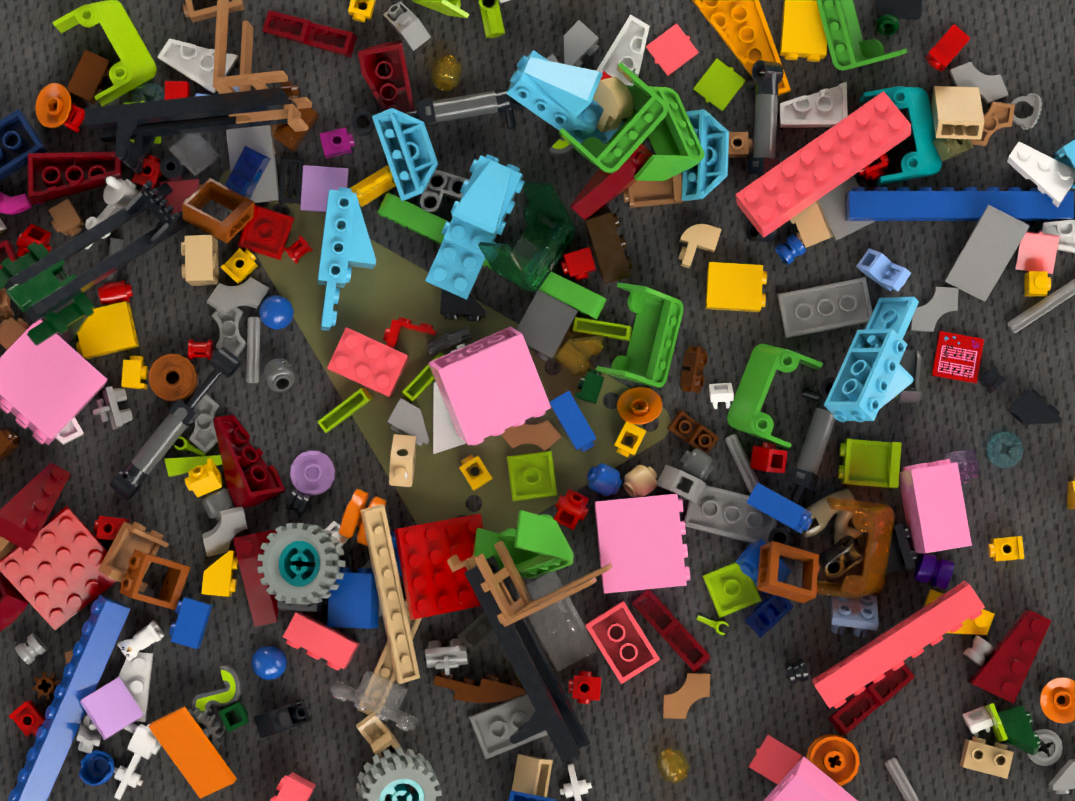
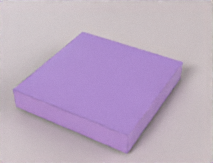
M303 165L300 211L326 213L329 190L338 191L339 187L347 188L348 168Z
M120 677L80 701L104 740L144 716Z

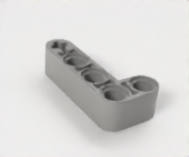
M435 170L421 195V208L436 214L441 208L444 196L460 201L463 193H454L452 190L453 186L458 183L463 184L465 180L469 181V179ZM434 177H441L444 180L440 187L432 186L431 181ZM428 198H434L437 201L434 208L425 207L424 203Z

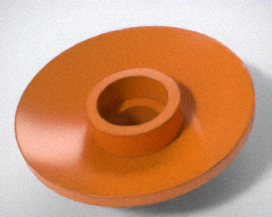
M48 84L37 97L35 106L36 116L43 126L48 128L59 127L69 116L71 97L66 88L61 84Z
M636 387L625 391L619 397L617 411L620 417L629 423L646 424L655 420L660 415L662 400L652 389Z
M1064 677L1055 678L1043 687L1040 694V706L1043 713L1050 720L1057 723H1070L1075 720L1074 680ZM1059 696H1064L1065 702L1063 704L1057 702Z

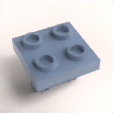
M832 590L830 601L831 631L837 634L839 628V634L842 635L845 633L846 627L855 628L853 631L855 636L860 637L862 632V638L868 636V630L877 631L879 624L877 596Z

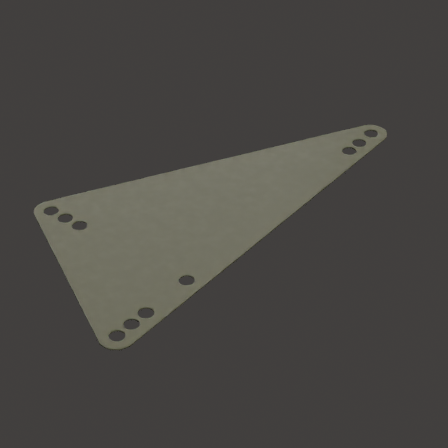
M228 169L221 176L219 183L230 188L232 180L231 171ZM284 190V198H288V191ZM279 200L270 201L269 205L265 208L273 210V207L279 203ZM285 203L290 210L289 216L295 218L286 247L289 248L298 240V236L301 235L313 251L306 253L300 258L297 265L285 251L281 261L258 253L255 254L280 296L286 298L292 304L294 310L293 318L343 401L360 388L365 387L327 369L346 327L386 345V341H383L386 328L391 327L392 319L398 320L399 317L412 320L411 324L420 326V323L433 325V330L437 331L435 337L401 328L395 350L408 355L409 359L391 398L366 387L374 399L352 414L389 477L394 434H400L391 430V424L387 421L400 398L407 401L401 395L402 391L439 354V352L433 355L430 354L427 343L446 335L445 332L449 334L467 326L472 336L471 340L463 342L467 346L510 326L517 330L519 324L478 300L476 301L486 311V318H481V321H468L467 317L458 316V320L445 319V315L440 314L442 289L425 282L429 272L370 239L376 258L374 269L348 266L352 267L350 282L345 283L344 288L336 287L340 288L338 304L333 305V311H337L336 325L331 326L330 331L320 330L326 285H318L317 280L326 213L300 211L301 204ZM457 345L454 346V349L450 347L440 352H442L444 355H447L451 353V351L456 350ZM558 348L553 359L560 362L561 370L557 375H549L544 368L546 362L534 356L536 352L528 349L548 401L550 402L570 391L596 436V440L593 441L594 446L582 453L581 450L575 451L551 408L546 410V413L540 417H530L525 420V424L537 425L548 420L562 436L546 450L552 451L557 496L512 501L507 456L545 452L536 445L523 444L512 449L501 435H490L484 438V441L478 445L464 444L433 454L435 380L412 404L422 411L430 442L428 445L423 443L422 446L416 444L415 474L412 486L394 487L417 525L452 519L459 515L469 516L481 513L484 530L499 534L505 532L506 529L517 527L520 510L539 514L556 504L560 495L565 497L568 489L576 492L586 486L589 481L587 474L591 467L604 463L612 468H616L664 439L669 432L667 427L671 423L669 414L662 407V411L657 417L659 421L658 428L652 432L646 431L635 455L630 454L627 458L617 453V447L614 446L626 421L620 417L617 407L615 409H608L604 406L603 397L610 392L616 393L620 397L631 388L601 372L600 376L605 378L597 403L593 404L575 398L576 392L581 393V389H578L581 376L586 377L588 368L594 370L596 368ZM634 424V425H636V426H638V427L644 429L643 426H642V424ZM626 437L624 442L626 445H631L633 439ZM400 451V456H406L408 454L407 451ZM470 455H473L474 458L479 456L493 478L475 491H473L459 468L463 465L461 461ZM473 467L471 469V474L473 476H477L479 474V469L477 467ZM471 495H477L482 500V507L477 512H471L466 508V500Z

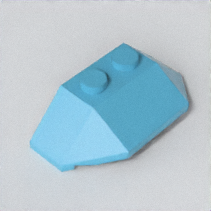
M394 108L373 115L372 118L401 201L422 194L438 166V161L424 122Z
M704 109L686 112L705 156L698 165L683 172L682 201L703 199L728 176L729 131Z

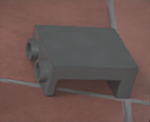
M537 290L517 331L523 334L528 349L536 352L534 356L545 362L547 359L552 361L578 311Z

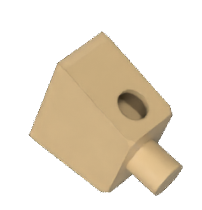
M394 434L390 456L389 485L412 486L415 474L417 436ZM400 451H407L408 454L406 456H400Z

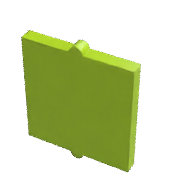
M716 58L693 90L704 97L707 103L710 102L723 111L746 80L733 71V67L729 68Z
M994 703L984 706L992 718V729L997 741L1007 740V735Z

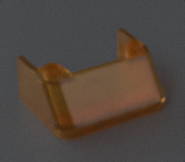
M827 497V503L831 509L853 512V525L859 531L868 532L861 576L850 575L844 579L842 584L817 581L818 594L859 598L881 592L885 584L895 515L893 510L885 504Z

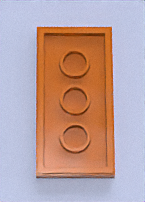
M185 706L152 722L148 726L200 799L233 784L237 780Z

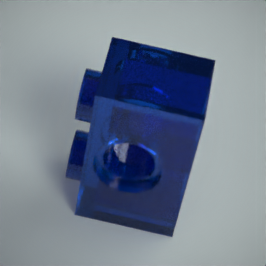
M245 145L225 186L245 197L251 198L271 158Z
M770 594L743 621L761 638L794 606L787 598Z

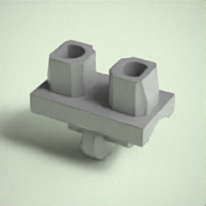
M112 386L106 387L102 391L106 406L103 399L96 400L98 409L93 410V415H101L102 422L109 421V415L112 429L115 430L133 420L130 408L120 411L118 409L117 403L127 400L125 388L113 389Z
M461 638L452 639L450 647H442L441 642L438 640L430 641L428 649H425L427 668L445 669V675H450V668H457L458 665L468 664L466 645H463Z
M86 714L79 726L76 740L80 741L79 751L91 753L94 745L99 746L101 734L88 714Z

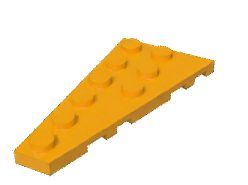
M692 0L751 77L753 65L759 60L781 64L759 0ZM785 72L781 82L778 84V96L791 91Z

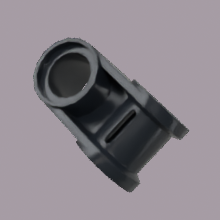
M848 535L823 551L819 556V563L828 577L836 578L854 565L859 564L864 559L865 553L856 546L855 539Z

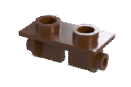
M688 346V349L685 350L683 366L691 368L690 371L682 370L681 391H692L700 394V389L703 388L705 381L703 369L708 362L706 349L699 346Z

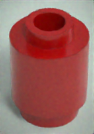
M125 280L103 284V287L98 288L102 305H112L125 301L130 302V297L133 296L132 286L130 283L127 284Z

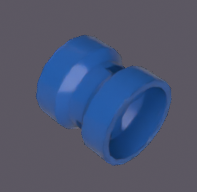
M794 234L789 236L784 244L780 243L775 247L777 254L787 265L791 264L797 255L801 256L806 252L805 247Z

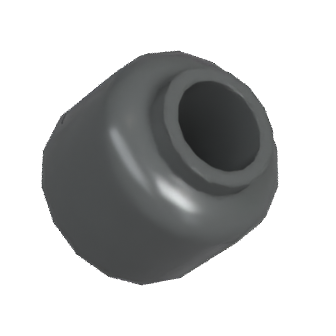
M277 358L265 365L264 377L271 390L282 392L293 386L295 374L290 362L286 359Z
M695 448L691 452L687 450L680 459V462L683 463L681 471L705 481L714 468L712 457L699 448Z
M225 488L207 493V496L201 501L208 517L216 519V521L220 519V511L235 508L229 491Z

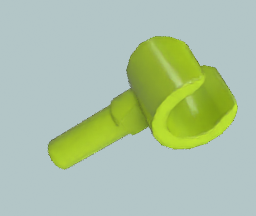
M181 436L179 439L184 440V446L180 448L174 445L180 451L188 450L200 456L206 455L202 450L191 445L188 439Z
M700 615L696 619L713 627L715 632L720 635H725V633L719 631V625L729 626L724 621L719 620L716 622Z

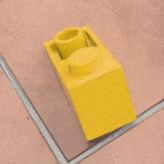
M228 551L204 571L201 594L230 597L232 592H236L237 579H233L234 570H238L239 567L236 551Z

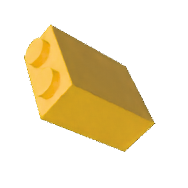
M784 0L779 56H785L784 59L798 60V57H804L809 62H820V59H824L827 53V39L817 1Z
M709 262L705 309L760 312L761 307H765L766 294L762 293V284L766 285L767 271H763V265Z
M125 301L93 309L94 314L89 316L78 332L79 342H76L78 353L85 359L139 347L130 304Z

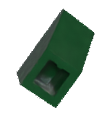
M1023 705L998 712L1008 738L1004 741L1031 755L1037 754L1038 746H1041V742L1037 732L1033 733L1031 725L1033 721L1030 712H1025Z

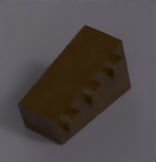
M605 205L584 221L602 279L605 284L630 277V269H633L630 257H625L623 248H626V243L623 235H619L616 228L620 226L617 214H612L611 210Z

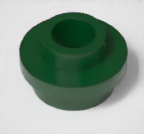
M885 14L877 20V29L883 35H893L899 28V20L894 15Z

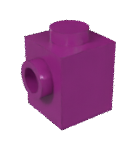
M346 127L320 133L326 159L352 153L351 147L355 146L353 134L348 133Z

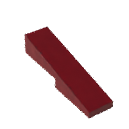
M268 10L262 32L349 58L352 57L357 36L353 32L312 23L307 19Z
M647 589L632 603L694 673L711 659V656L650 589Z
M905 664L895 671L891 668L885 672L883 679L877 683L871 682L863 692L851 698L828 717V720L841 736L847 735L879 706L884 705L915 678Z

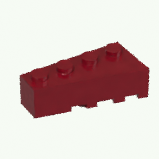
M115 152L28 153V198L31 205L107 186L106 178L109 176L115 179H122V161L116 157Z
M53 463L45 467L0 509V537L28 551L42 529L71 473Z
M1025 610L1003 640L995 647L993 653L986 659L984 665L978 669L968 683L1014 704L1052 620L1033 611Z

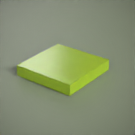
M552 451L507 456L512 501L557 496Z
M736 562L702 576L719 618L762 601L754 581L741 571L740 566Z

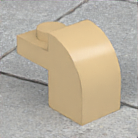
M616 76L600 80L593 99L604 110L596 127L601 132L617 129L621 125L622 119L632 116L633 99L627 86Z
M696 224L689 227L679 241L687 244V248L682 246L678 258L682 260L681 266L690 268L696 248L714 253L722 229L707 224Z
M375 712L356 724L359 732L370 744L374 754H378L379 758L385 756L383 753L385 750L389 749L390 753L394 754L395 748H401L392 732Z

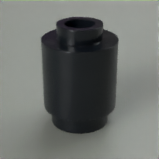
M175 156L164 158L160 164L161 173L170 181L177 182L185 176V165ZM172 165H175V169L172 170V171H169V168H170Z

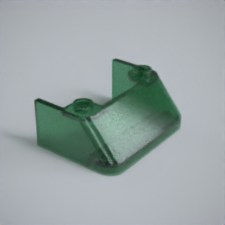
M525 181L523 189L530 201L526 205L523 215L528 227L512 250L506 244L480 242L478 246L494 272L526 291L535 292L540 289L575 236V226L551 183Z

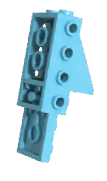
M534 50L527 57L524 55L517 64L518 69L510 79L511 85L507 95L559 131L563 128L580 144L589 137L598 138L606 144L625 123L622 121L617 129L601 132L596 127L604 110L593 99L603 75L601 72L551 62Z
M488 154L486 158L480 155L479 160L474 159L469 171L472 172V176L469 181L465 180L460 192L463 193L460 202L456 201L451 210L452 220L451 222L447 221L441 234L445 235L444 240L425 280L427 283L466 300L488 255L492 256L497 245L494 242L496 235L502 234L506 222L503 221L506 213L511 214L515 202L512 201L515 193H520L525 182L522 180L523 176L519 173L520 169L511 164L503 166L498 163L499 159Z
M339 187L338 191L329 190L317 280L318 285H326L320 329L324 331H330L331 326L336 325L337 311H333V305L338 304L340 288L336 287L344 288L345 283L350 282L352 267L348 266L374 269L376 265V258L356 196L357 193H352L350 188Z
M915 297L879 298L866 329L857 330L824 404L836 420L841 422L874 421L879 409L913 382L914 378L899 363L908 345L903 340V337L919 303Z

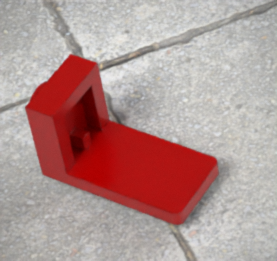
M952 25L926 55L925 59L932 68L942 72L970 40V37L956 25Z
M399 317L398 320L392 319L391 327L385 330L383 341H386V346L396 349L401 328L435 337L437 331L433 330V325L420 323V326L411 324L412 320Z

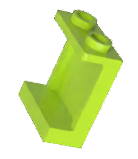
M844 439V443L840 444L839 455L843 456V466L839 465L838 479H842L841 484L898 488L902 443Z

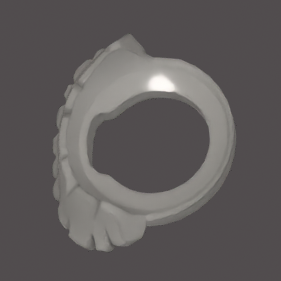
M1034 93L1017 97L1011 102V104L1016 105L1018 102L1024 101L1034 108L1032 116L1020 119L1015 115L1013 116V122L1020 125L1023 130L1033 128L1041 114L1042 102L1040 96Z

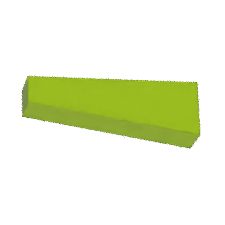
M575 317L573 332L630 342L632 327Z
M439 352L433 360L444 356V354ZM429 364L402 391L401 395L410 404H413L435 380Z
M366 387L360 388L320 419L318 424L325 433H328L374 398Z
M221 455L165 459L168 477L189 473L193 468L207 464V459L209 458L213 460L216 466L223 465Z

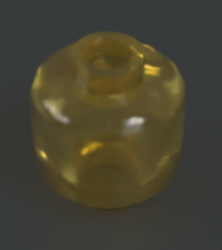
M445 55L443 58L435 60L431 80L440 90H452L460 82L462 66L456 61L455 57Z
M669 748L660 753L661 758L657 761L656 765L665 781L675 784L688 777L690 765L682 751H673L672 748Z

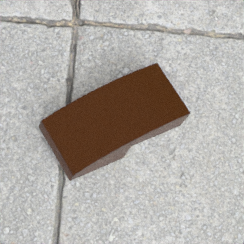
M679 410L667 427L668 430L694 448H699L706 454L710 452L719 439L717 435L681 410Z

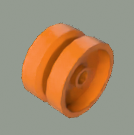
M356 489L344 512L338 535L350 539L359 527L357 542L368 546L360 510L366 509L369 495L367 492ZM376 496L371 500L368 508L380 504L386 507L387 500Z
M835 734L822 735L811 743L806 754V759L839 786L850 782L858 772L860 764L859 754L854 745L842 736ZM829 757H835V762L831 764L828 761Z

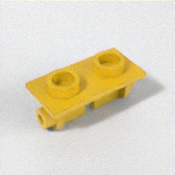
M386 165L350 189H352V193H357L358 202L363 207L396 187L390 167Z

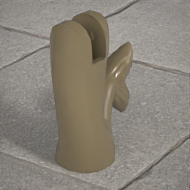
M849 489L828 495L806 508V510L812 513L813 523H811L807 531L803 530L802 536L804 538L814 536L822 531L835 513H837L835 519L834 544L845 536L849 535L855 539L862 534L861 531L848 526L849 520L859 511L858 505Z

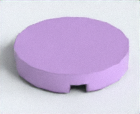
M310 450L301 453L293 461L290 477L292 484L300 492L308 495H319L327 491L334 482L335 468L327 455L320 451Z

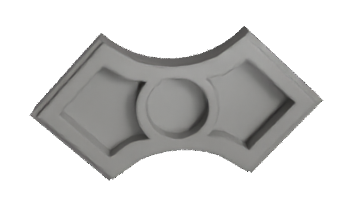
M972 62L949 71L955 87H979L980 96L986 104L1008 96L1000 74L995 76L985 75L979 72Z
M252 277L238 286H226L219 283L207 300V304L225 315L238 306L258 308L270 288Z
M935 287L931 300L926 305L916 308L911 319L910 331L934 332L935 324L943 314L958 311L959 288Z
M238 307L233 308L226 315L217 309L212 314L220 329V337L216 348L220 350L222 347H225L236 357L247 345L239 331L240 318L244 312Z
M207 394L195 406V409L201 414L195 420L194 431L189 438L205 454H208L218 442L213 419L220 407Z
M243 506L220 511V519L217 525L210 531L202 534L207 557L228 552L232 538L240 531L248 529Z

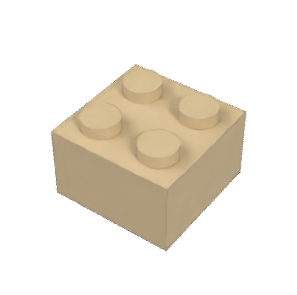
M213 235L184 236L185 242H181L182 256L185 255V264H182V278H185L186 282L192 286L218 285V240Z

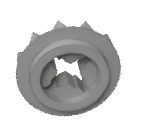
M1047 729L1034 731V733L1037 732L1039 739L1043 743H1051L1047 747L1048 755L1043 751H1038L1035 755L1027 753V756L1034 763L1041 766L1054 764L1060 758L1063 750L1060 737L1055 732Z

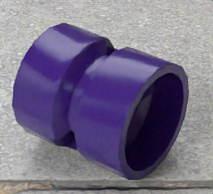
M922 553L914 573V580L926 584L930 581L932 586L945 590L953 574L954 562L943 558L938 561L936 556Z

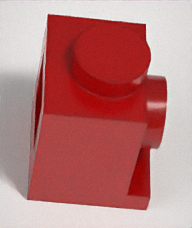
M147 155V158H144L142 173H135L131 182L143 187L146 182L151 181L153 183L151 190L155 187L157 188L162 175L160 159ZM150 167L151 173L148 175L144 174L145 168Z
M31 700L24 702L9 715L10 719H13L26 737L31 734L35 737L38 728L45 721V717ZM27 716L32 719L30 725L25 722Z

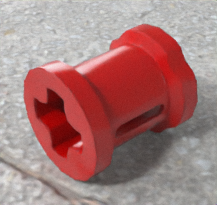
M71 104L69 116L62 125L79 133V127L85 117V110Z
M301 235L298 236V240L289 248L285 247L283 249L296 265L299 263V259L306 253L313 251Z
M189 339V360H193L194 357L211 360L213 358V341L194 342L193 339Z

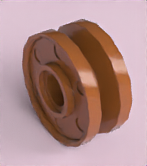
M167 354L161 356L152 364L148 380L151 389L158 397L169 402H176L178 399L185 400L193 394L197 386L198 375L195 366L190 360L179 354ZM172 372H177L179 375V380L175 384L168 382V376Z

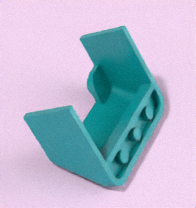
M905 86L864 92L859 99L860 103L869 102L884 91L898 109L907 108L915 152L908 153L902 158V173L881 176L876 181V186L937 174L941 169L942 162L933 144V141L937 138L935 137L934 122L927 92L920 87Z

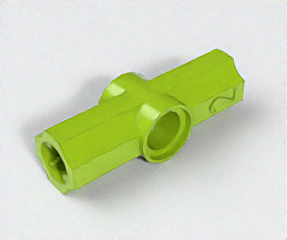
M478 0L486 38H496L505 35L499 0H494L495 4L490 8L482 4L484 0Z

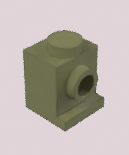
M938 138L933 141L942 162L974 148L971 139Z

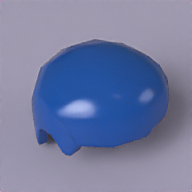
M272 295L266 297L261 302L258 313L264 325L278 330L286 328L292 322L294 310L289 300L280 295Z
M276 646L260 647L252 655V670L261 679L273 680L279 678L286 670V656Z
M94 750L91 753H87L80 761L81 770L79 777L85 784L91 786L104 784L111 779L114 773V760L106 751Z

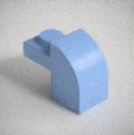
M870 248L856 266L866 276L889 291L892 289L899 291L911 274L906 268L892 263L882 253Z

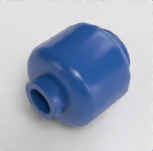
M604 463L591 467L587 474L589 488L605 497L611 494L614 495L622 483L619 471Z

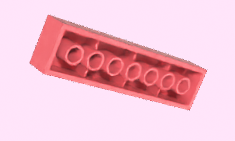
M883 91L735 194L737 205L764 238L911 135V124Z
M963 581L812 679V682L829 708L833 706L838 708L847 701L846 697L851 694L856 696L866 689V684L871 681L877 683L885 677L884 673L891 668L895 671L905 664L903 660L910 656L912 658L917 657L924 652L923 648L930 643L932 646L943 640L942 635L948 631L953 633L963 626L962 622L968 618L974 620L982 614L981 610L985 606L971 585Z

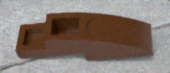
M441 672V676H435L433 684L455 690L454 700L474 703L505 701L526 693L521 682L510 680L509 684L500 682L501 677L488 674L487 678L482 677L479 686L476 685V680L464 677L463 681L454 679L455 675H445V672Z

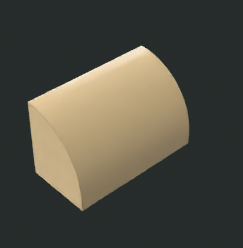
M518 754L512 791L547 797L553 760Z

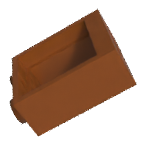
M211 178L204 184L199 185L196 192L187 197L182 204L183 220L225 243H228L254 218V201ZM210 200H213L233 212L221 222L200 209Z
M775 541L761 546L757 590L800 603L816 598L818 592L817 575L820 568L818 564L819 555ZM779 556L803 563L801 588L777 581Z
M134 549L133 555L129 560L126 575L121 582L119 593L136 600L176 610L190 567L177 561ZM149 561L169 567L158 598L138 593Z

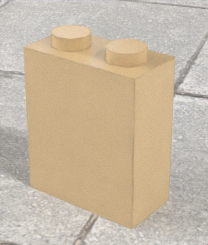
M934 86L931 108L935 137L981 140L984 116L979 87Z

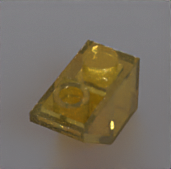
M593 336L569 339L555 356L554 360L574 376L579 372L583 374L591 364L588 362L591 356L595 355L597 357L605 347L602 344L605 338Z

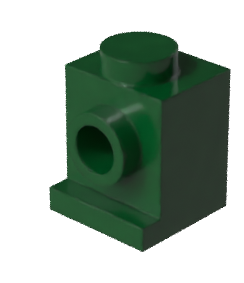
M588 368L586 377L581 376L578 385L581 393L576 392L575 398L596 404L605 378L600 376L601 372Z
M240 702L219 711L228 732L249 723L248 712Z

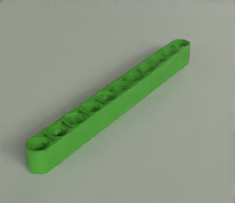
M386 193L377 214L388 217L389 220L403 227L407 226L409 230L424 237L427 236L428 239L440 245L442 244L445 235L441 233L447 222L446 220L405 200L401 201V198L393 194ZM496 245L492 256L488 255L483 263V266L486 267L487 265L493 271L504 276L507 275L509 276L508 278L524 286L528 285L530 289L540 290L576 309L578 312L586 316L587 314L590 315L589 317L595 320L598 319L607 300Z

